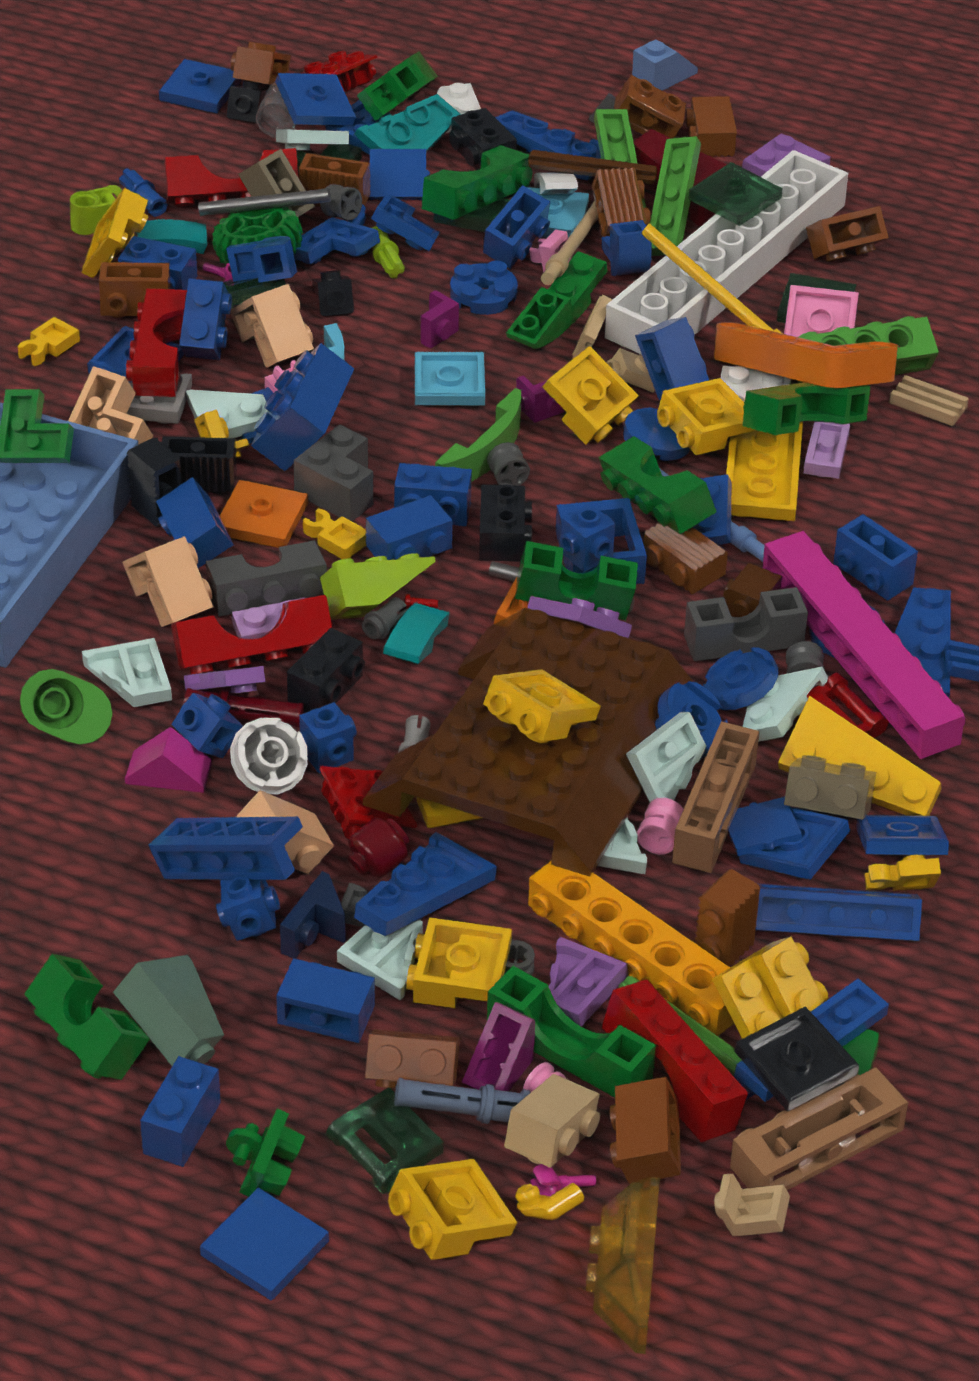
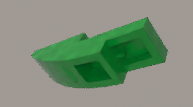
M419 51L389 70L356 96L373 119L377 121L435 80L438 75Z
M577 251L569 261L565 273L561 277L556 278L548 289L544 287L539 289L507 330L506 337L534 349L554 341L591 304L590 294L607 273V262Z

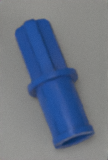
M128 168L123 170V175L119 177V182L126 189L148 200L146 209L150 215L154 217L162 215L166 211L168 204L166 199L155 191L153 183L149 180H144L135 170L130 171Z

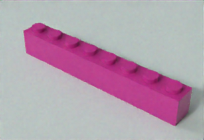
M804 531L765 543L763 568L782 576L781 589L798 588L808 611L807 625L879 711L888 719L890 724L917 756L922 759L960 745L963 726L965 725V716L960 706L954 704L943 692L940 683L929 676L923 669L919 659L910 654L903 646L899 636L896 633H892L883 623L879 613L876 610H872L863 600L859 590L852 587L843 577L839 567L833 565L823 554L819 544L814 543Z

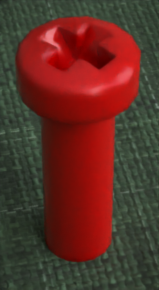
M405 594L404 602L407 605L404 607L405 609H409V606H412L414 603L438 608V600L414 598L410 597V594Z

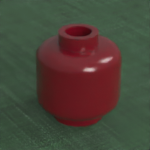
M374 817L349 838L348 843L352 854L348 856V860L362 876L369 872L372 876L382 878L408 856L406 845L410 841L404 830L392 818L384 820Z

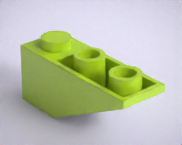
M411 553L403 555L396 560H387L386 556H376L367 559L365 562L354 563V560L351 558L335 561L332 563V568L320 577L323 594L327 597L331 620L364 617L368 612L372 611L435 563V557L420 558L419 554Z

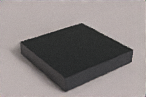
M806 1006L737 1041L734 1052L787 1112L858 1074L859 1064Z

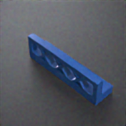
M298 816L176 818L148 846L164 879L233 880L234 878L245 876L249 880H286L295 869L284 845L303 826Z
M759 884L760 895L756 930L919 941L922 899L918 894Z
M858 978L812 1010L811 1013L843 1047L885 1017L888 1012L889 1003ZM743 1061L736 1064L734 1077L748 1092L746 1100L754 1094L759 1096L764 1102L773 1097Z

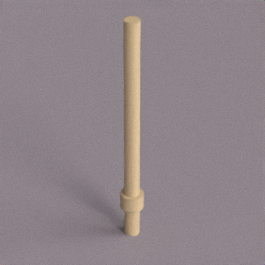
M595 201L559 252L553 254L545 265L546 270L541 276V281L545 285L553 284L556 278L561 277L565 273L569 265L568 261L597 221L598 213Z

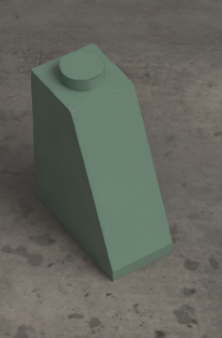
M188 955L138 962L113 991L171 1066H173L178 1056L205 1064L215 1054L214 1046L224 1036V1033L193 961Z

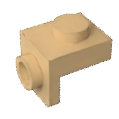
M619 348L613 358L606 362L625 382L654 393L655 389L642 354L636 355Z
M733 1173L724 1174L720 1191L715 1195L714 1206L717 1216L724 1221L732 1236L783 1232L790 1195L784 1184L742 1189Z

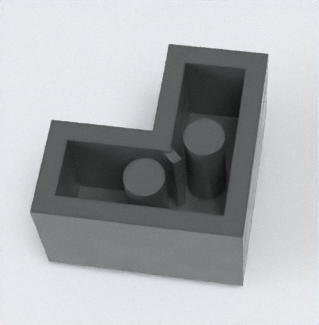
M339 424L294 459V491L307 493L308 501L338 517L343 516L353 522L374 505L373 471L368 469V438Z

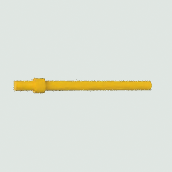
M650 223L641 232L647 240L746 325L782 333L777 328L773 330Z

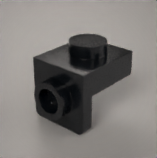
M243 80V85L230 86L227 117L257 122L260 104L270 103L271 90L262 89V83Z
M339 270L320 272L321 278L312 279L313 293L318 295L319 310L322 316L354 312L351 278L345 275L341 276Z

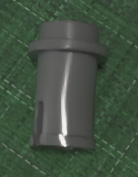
M394 597L377 611L368 612L362 622L364 633L371 639L387 637L390 629L398 623L408 610L404 609L399 614L397 613L407 606L405 602Z

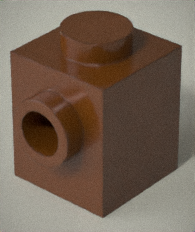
M748 563L735 579L731 578L724 589L723 597L726 600L731 616L743 617L752 613L759 604L760 592L781 589L782 576Z

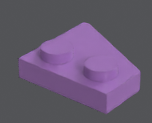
M781 133L745 158L742 163V171L759 179L792 150L830 165L831 157Z
M531 596L527 607L528 609L543 611L549 616L579 622L582 625L603 631H611L626 638H629L632 628L631 624L618 620L620 613L597 607V611H593L594 603L573 598L572 603L568 604Z
M264 666L184 675L185 691L187 688L198 690L230 686L231 693L257 691L256 683L265 682Z
M560 937L556 943L557 956L555 964L552 963L551 983L548 986L560 1009L572 1021L582 1027L607 1000L612 991L617 989L620 983L629 976L628 966L626 962Z

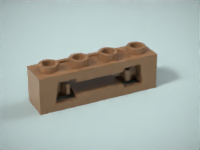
M721 721L675 828L672 863L712 873L728 834L729 826L756 766L759 731Z
M875 1067L861 1075L857 1074L846 1080L842 1085L826 1093L824 1092L788 1112L784 1110L778 1113L771 1121L755 1129L749 1128L741 1132L733 1139L730 1168L747 1188L784 1184L786 1190H789L903 1131L908 1101ZM870 1126L875 1128L856 1139L857 1133ZM794 1166L793 1172L773 1181L775 1175Z

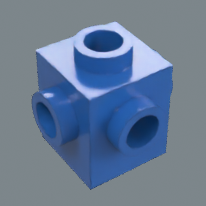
M593 504L563 517L560 536L561 548H564L563 555L583 572L597 566L601 556L613 558L615 523Z
M192 693L189 699L182 705L180 712L171 724L198 751L222 759L231 747L235 734L243 727L228 712L231 707L226 701L214 694H211L208 698L196 693Z
M335 702L299 715L300 733L307 745V758L318 773H321L319 770L320 766L337 767L354 760L353 737L357 735L356 726L353 719L348 714L344 715Z
M245 876L237 877L233 880H220L221 902L216 904L217 913L223 927L230 926L237 941L251 936H259L266 931L276 928L275 911L280 909V902L273 886H268L266 880H249Z

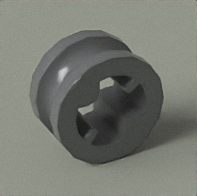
M513 940L504 974L512 966H515L532 976L535 967L534 949L524 941ZM515 959L514 963H510L508 960ZM518 959L523 960L522 963H517Z

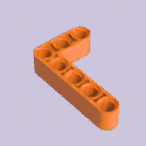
M725 322L717 323L714 359L818 386L847 388L893 382L895 380L898 345L874 341L833 346L753 326Z

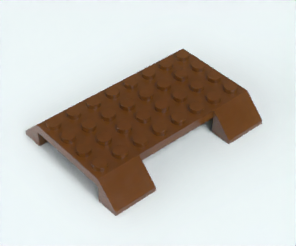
M524 608L487 628L458 668V675L474 679L434 735L395 754L363 798V806L400 817L414 796L552 839L554 843L551 865L590 877L643 792V788L626 753L657 730L655 721L659 717L658 701L662 693L678 682L684 685L688 681H693L667 649L654 646L648 642L626 638L611 631H603L582 625L579 622L549 616L540 610ZM542 669L601 707L596 720L571 725L567 738L551 740L548 743H538L521 733L516 725L499 720L483 703L494 675Z

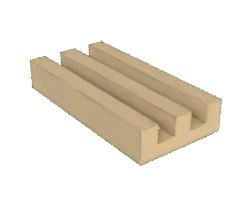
M603 294L599 296L573 351V359L588 346L592 347L605 320L606 305L613 299Z
M905 375L902 383L899 382L896 390L891 392L889 403L953 426L967 409L969 398Z

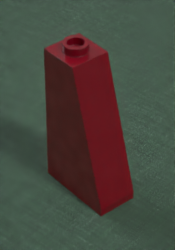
M650 129L633 142L637 163L657 167L656 182L648 184L654 190H657L666 139L671 138ZM700 152L687 217L701 227L743 192L744 172Z

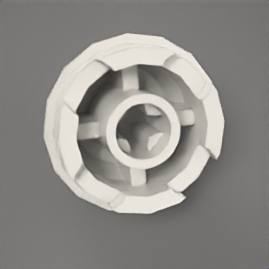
M264 717L246 723L235 734L231 744L232 767L238 779L247 788L259 792L261 790L268 794H280L288 791L303 778L308 765L307 745L302 734L299 731L296 732L289 724L280 721V718Z

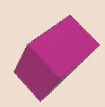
M169 727L133 751L125 783L204 793L212 761L172 727Z

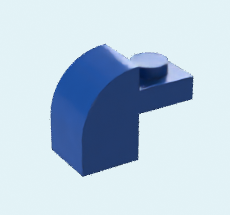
M643 220L610 224V236L602 237V250L611 262L612 276L645 273L650 269L652 246L651 242L641 234L646 227Z
M288 236L267 237L262 241L230 245L226 248L233 282L258 278L260 283L292 278L297 273L292 243Z

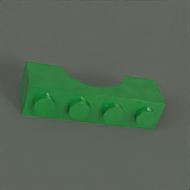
M500 145L482 153L480 170L451 171L443 169L424 177L422 209L455 220L517 192L522 185L529 187L533 175L532 168L528 165L529 154Z
M803 382L746 391L743 406L742 426L772 435L799 432V423L802 421H825L840 424L867 421L870 386L829 388Z
M635 436L598 457L603 471L600 473L601 478L610 491L615 490L623 498H629L630 502L632 501L639 506L644 514H651L662 526H669L679 534H682L717 512L704 480L688 470L674 475L662 476L652 447Z
M512 966L488 991L487 1020L495 1002H499L535 1019L534 1052L615 1098V1086L653 1079L656 1049L654 1043L621 1025L614 1031L605 1034L595 1033L579 1026L557 1005L548 984L521 969Z

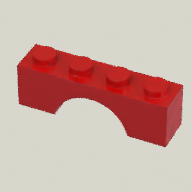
M296 148L281 149L299 178ZM279 149L263 150L260 161ZM198 155L165 157L168 202H175V206H191L195 204V200L208 199L209 202L227 200V198L251 197L240 177L227 179L216 176L203 165Z
M147 288L144 302H138V321L134 322V340H131L130 360H127L126 379L132 381L133 390L136 393L135 396L176 397L179 380L178 348L166 343L180 339L187 290Z
M320 595L283 603L276 625L266 635L257 639H243L228 633L218 623L214 615L175 622L171 624L179 670L190 668L192 675L214 671L212 663L227 661L228 668L251 664L250 656L265 654L266 661L289 657L287 649L302 647L303 654H305L332 628L327 597L326 595Z
M647 979L614 989L602 1024L603 1030L606 1033H610L621 1025L656 1045L655 1056L665 1067L674 1093L679 1101V1117L700 1142L735 1131L748 1095L744 1087Z

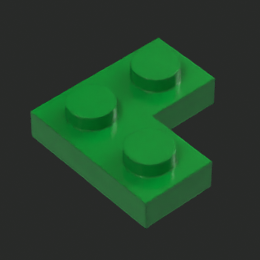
M5 389L0 425L1 463H70L74 428L69 423H41L45 394L40 389Z

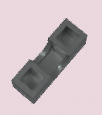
M315 540L279 547L280 561L269 567L249 565L242 554L206 561L207 582L212 590V602L218 616L288 600L324 595L320 577L327 572V564Z
M797 587L760 592V601L757 608L752 613L743 617L731 616L724 597L690 601L686 605L684 637L693 661L721 658L730 652L740 649L742 653L752 652L750 649L752 647H759L767 651L786 649L797 642L805 641L808 611Z

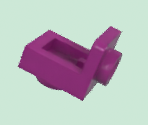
M437 290L429 294V311L421 315V344L430 349L459 331V303Z
M521 376L516 380V388L521 390V412H524L534 423L566 412L543 389L546 381L533 385L525 376Z

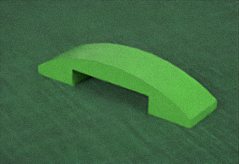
M515 388L496 405L495 423L469 448L455 443L435 462V466L472 469V481L490 471L491 469L487 463L489 452L501 443H515L521 420V390Z

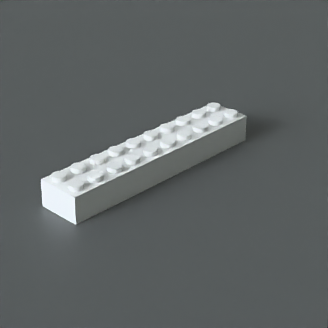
M792 150L677 247L732 295L738 298L808 238L807 226L819 220L832 217L845 206L848 173ZM665 256L606 305L605 338L641 354L635 337L636 334L666 320L686 317L695 335L726 307L671 259Z

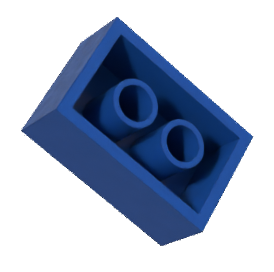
M322 343L311 353L307 350L304 351L296 361L295 369L292 372L285 370L280 375L274 385L278 390L270 396L264 406L268 411L262 415L254 427L257 434L251 446L284 471L294 463L295 458L310 448L325 434L354 371L351 365Z

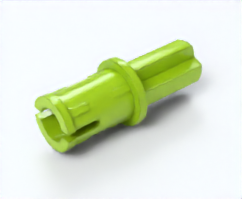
M374 226L372 228L378 230L380 242L372 247L373 257L376 262L382 265L390 278H397L398 274L404 272V265L398 256L399 248L395 242L389 239L386 232Z

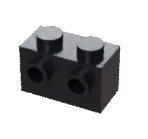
M486 108L467 111L465 114L452 117L451 131L449 133L450 144L475 170L481 169L483 152L500 145L516 150L517 139Z
M509 484L481 485L480 561L521 562L526 541L531 542L532 525H525V523H532V501H525V486Z
M330 628L287 671V701L290 703H303V713L333 702L337 703L363 676L365 667L363 642Z

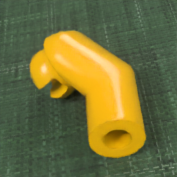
M575 1183L567 1185L551 1196L540 1195L539 1188L532 1184L519 1187L515 1193L516 1200L518 1201L517 1209L524 1216L545 1220H556L584 1202V1195Z

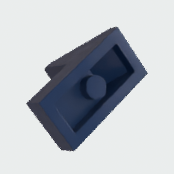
M321 871L280 924L281 954L296 959L305 946L313 944L318 933L340 942L346 941L345 913L328 873Z

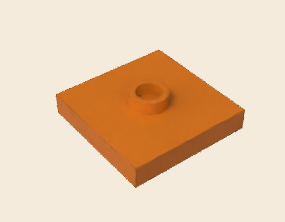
M239 480L221 512L220 518L230 538L276 548L287 546L308 505V494Z

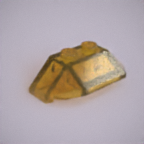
M654 1176L632 1182L602 1208L601 1227L592 1226L589 1254H598L597 1264L588 1263L586 1291L595 1292L593 1311L637 1354H646L660 1177Z

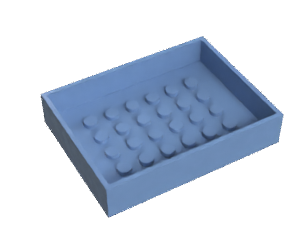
M0 403V425L2 418L3 403ZM42 414L41 423H69L74 428L70 463L0 462L1 667L6 668L129 503L132 495L129 494L131 484L129 483L130 478L128 476L130 473L128 469L130 467L127 460L129 456L126 453L129 449L139 445L138 440Z

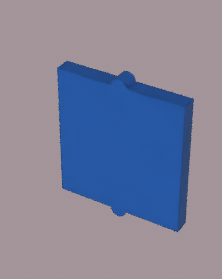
M370 149V200H382L386 193L399 200H422L424 177L430 175V172L426 170V149Z
M785 797L761 803L752 802L749 806L737 809L728 829V834L737 856L749 854L757 850H773L774 847L781 846L782 843L795 842L802 838V833L790 806L784 805Z

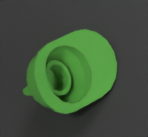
M47 669L38 671L29 677L22 687L20 696L21 711L28 723L38 730L67 742L86 744L102 737L110 726L112 718L110 700L101 689L92 683L64 671Z

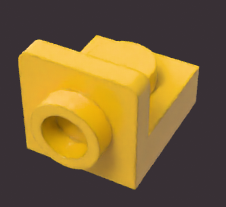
M217 409L203 413L194 419L200 437H229L227 424L222 417H219ZM247 438L236 441V458L241 457L240 450L249 446Z

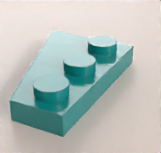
M436 94L408 106L406 110L393 116L389 114L382 117L379 122L368 126L366 124L357 128L354 135L370 149H426L427 153L451 128L452 117L461 114Z

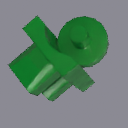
M277 1108L270 1125L265 1128L262 1136L257 1134L259 1127L253 1123H248L246 1128L233 1129L229 1133L226 1146L234 1155L233 1162L236 1165L243 1166L246 1160L251 1161L239 1193L249 1197L259 1187L266 1192L280 1196L288 1182L292 1169L272 1160L271 1157L274 1154L293 1163L305 1139L304 1135L285 1126L289 1113Z

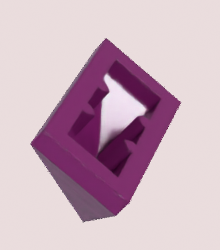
M495 1002L462 1082L480 1090L481 1086L490 1084L494 1086L495 1090L509 1092L534 1060L535 1019L499 1002Z

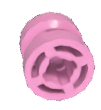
M656 798L652 800L646 809L645 818L637 831L638 843L645 850L660 855L672 852L675 828L684 808L672 799Z

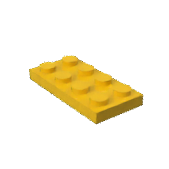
M803 421L799 423V432L772 435L756 430L730 437L726 475H729L732 482V516L795 521Z

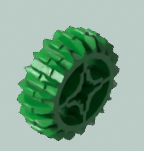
M288 207L230 213L228 218L220 220V223L214 227L212 243L220 263L227 265L229 263L227 247L262 241L267 237H290L293 253L296 254V248L301 247V242L303 241V231L295 211L289 210Z

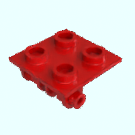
M338 51L328 55V61L323 63L316 61L305 65V71L299 73L337 74L345 92L373 79V76L376 75V69L373 64H370V61L378 57L377 55H364L363 51H356L350 54H346V51Z
M320 766L319 770L325 779L322 783L321 792L330 804V809L335 819L341 823L343 834L347 839L374 817L384 820L392 818L400 827H417V823L408 807L398 817L363 806V798L383 771Z

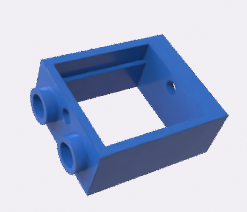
M629 498L557 505L556 536L559 547H561L562 518L593 504L615 523L616 531L614 537L625 536L629 551L613 552V558L637 562L636 584H645L647 554ZM563 555L565 568L572 572L588 573L597 567L595 566L583 572Z

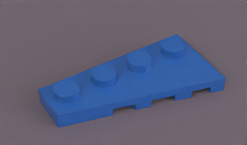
M513 110L495 117L517 139V145L525 148L528 153L532 150L601 159L598 140L591 139L588 143L575 139V132L567 129L550 130L548 129L547 122ZM574 174L576 178L587 181L593 178V176Z
M913 587L895 633L899 636L903 646L912 656L919 659L923 669L933 680L940 683L943 692L950 697V676L947 674L944 647L947 641L950 640L951 590Z
M435 832L429 837V843L425 848L419 846L412 853L410 862L406 865L399 864L392 871V878L389 881L379 882L356 903L354 918L370 927L374 932L387 936L494 881L497 866Z

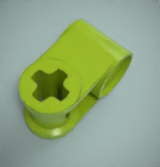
M109 185L72 194L70 197L71 230L79 235L94 234L97 223L115 201V197L112 194L118 197L122 189L117 185Z

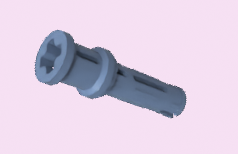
M399 1078L396 1084L394 1106L401 1105L474 1115L476 1120L484 1124H488L490 1120L509 1122L511 1109L531 1092L526 1089H522L520 1093L495 1090L494 1086L490 1084L481 1086L480 1090Z

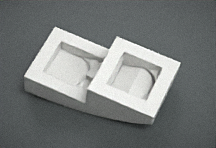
M540 172L534 174V187H540V195L573 194L578 189V182L574 174L563 172Z

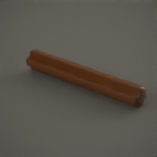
M532 150L528 160L529 167L533 169L595 177L599 169H630L633 167L636 171L637 180H642L645 184H654L657 178V167L652 165Z

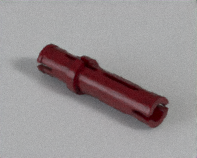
M187 688L185 692L184 703L192 693L208 698L211 694H214L230 705L231 708L228 712L236 719L254 721L264 717L280 718V721L300 728L299 715L303 714V703L298 704L231 695L229 690L215 693Z

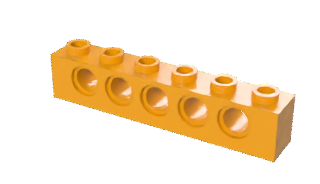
M551 860L529 877L528 906L538 916L547 918L561 928L569 938L578 940L586 947L626 962L629 976H633L639 981L647 979L663 998L715 1035L719 1036L734 1023L712 978L729 969V966L593 872L589 877L551 865Z

